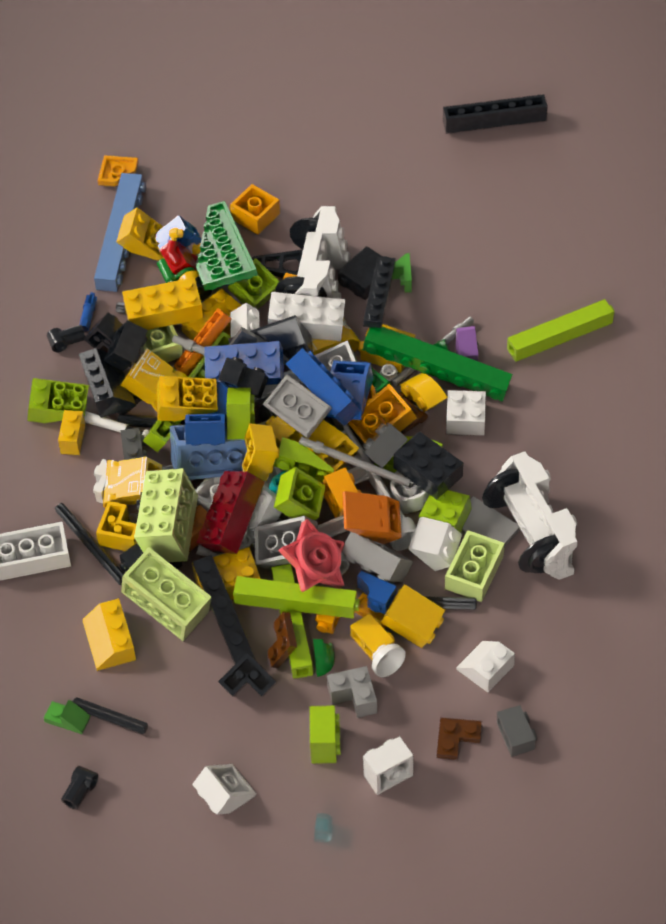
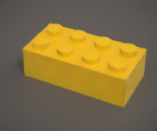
M195 277L122 291L128 321L146 330L203 319L202 304Z

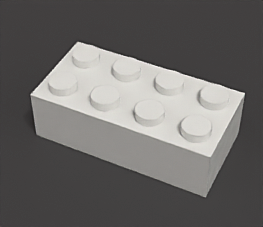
M271 292L268 324L296 315L311 334L312 339L341 341L345 299Z
M63 522L0 534V581L71 567Z

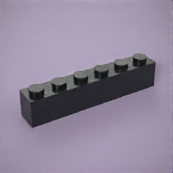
M541 94L443 107L445 133L547 121L548 105L545 95Z

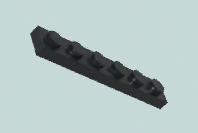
M387 256L377 258L363 319V327L382 328L396 258Z
M212 555L193 561V566L203 590L211 596L210 607L234 664L246 653H249L255 659Z

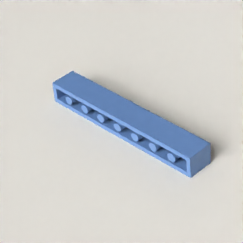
M121 173L94 276L96 290L117 292L118 286L122 284V271L126 269L125 259L129 257V251L116 243L124 215L142 205V192H145L146 182H143L142 174Z

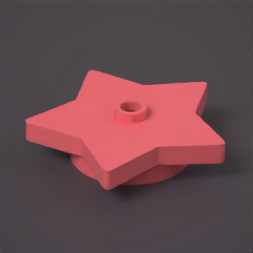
M306 519L301 523L297 540L279 549V552L296 568L301 592L308 590L318 583L338 589L344 586L340 572L341 552L344 542L332 539L327 534L319 532Z

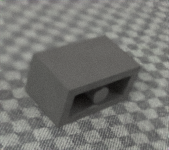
M521 705L497 712L496 723L511 757L535 750V741L538 740L537 734L534 729L530 728L529 716L526 711L523 712Z

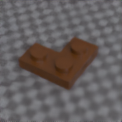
M282 612L274 621L277 640L268 649L271 668H279L297 648L290 612Z
M440 717L437 758L457 760L459 742L480 743L482 721Z

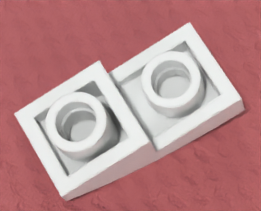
M102 459L100 465H97L94 471L97 482L94 485L93 493H95L96 502L103 503L107 468L105 459Z

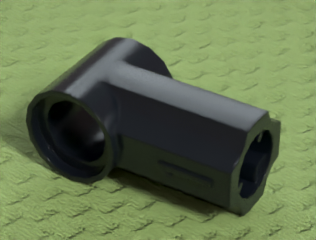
M78 325L65 330L53 328L48 331L47 338L52 350L58 353L64 351L68 345L84 341L85 334L82 325Z
M78 765L73 771L70 785L61 798L62 803L71 809H78L87 792L94 789L99 774Z

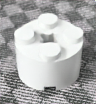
M398 471L395 472V474H398V475H400V476L405 477L404 475H402V474L399 473ZM391 481V497L399 501L400 510L403 514L423 509L429 497L427 492L412 481H410L408 487Z

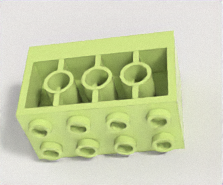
M184 469L146 471L134 538L143 553L150 547L167 562L188 560L198 494Z
M150 547L122 577L121 592L182 641L188 637L209 613L211 596Z

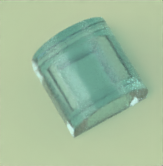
M323 813L317 814L314 830L315 842L331 841L332 816Z

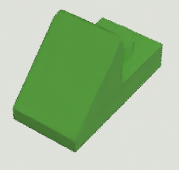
M406 253L396 261L392 278L400 279V285H404V293L412 292L410 253Z
M68 700L66 705L52 701L44 716V722L79 734L83 733L90 719V715L71 700Z

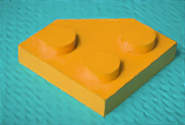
M104 155L98 177V185L116 187L119 184L121 173L136 174L139 163L138 158Z

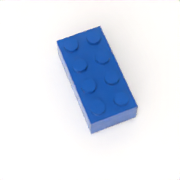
M279 341L204 347L205 378L216 379V383H221L219 376L226 358L233 359V357L244 360L243 363L247 364V367L250 369H254V367L263 369L269 377L266 385L279 384L284 378L283 347Z
M302 348L286 363L314 395L332 408L330 412L343 426L347 425L361 411L357 407L359 402L311 351L307 353Z

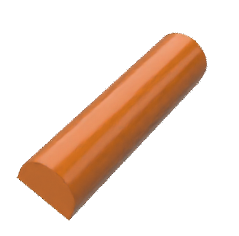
M217 308L193 341L202 347L212 346L232 318ZM185 350L173 367L177 371L189 376L204 355L195 351Z

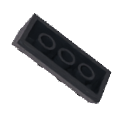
M296 315L251 330L252 333L267 342L279 341L283 347V354L289 360L302 348L307 353L309 351L313 353L312 336ZM234 337L228 338L229 344Z
M95 348L79 353V358L100 418L136 407L132 393L121 386L125 379L124 372L104 362L107 352Z

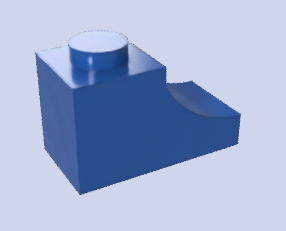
M360 571L357 576V587L366 593L368 608L376 613L380 612L385 615L397 594V586L363 571Z

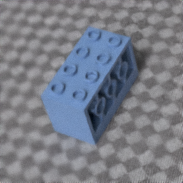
M227 421L225 422V444L217 446L211 444H201L199 446L186 444L185 425L170 426L171 462L173 468L184 469L189 480L221 477L224 471H243L242 463L247 452L245 439H227Z

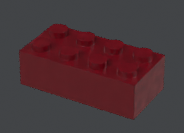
M224 471L196 543L214 553L237 554L265 481L246 471Z

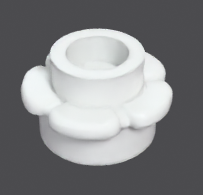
M386 364L382 367L379 374L388 381H392L398 376V371L394 365Z

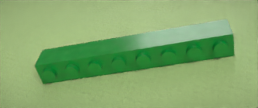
M383 326L382 328H369L362 349L369 354L402 364L405 367H410L421 373L437 377L440 380L451 382L459 387L472 391H484L486 396L502 402L513 375Z

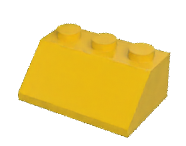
M119 598L98 604L82 619L97 671L136 660L134 646Z

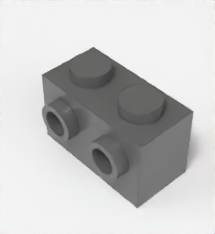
M140 429L120 430L124 460L147 457L146 450L142 449V446H146V444L143 442L144 435H140Z

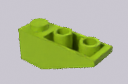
M282 437L279 446V457L275 459L274 467L287 471L297 467L320 482H323L325 475L334 472L331 466L306 446L299 444L297 441Z

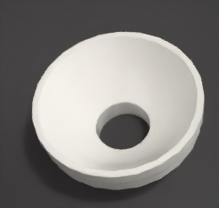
M398 644L379 646L377 651L373 653L372 669L375 674L382 678L396 672L405 660V650Z

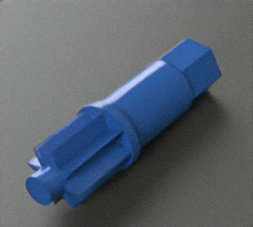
M93 292L90 295H86L79 325H82L85 332L90 328L93 313L96 309L97 297Z

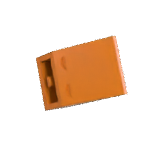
M343 492L344 529L383 545L402 538L399 501L382 495Z

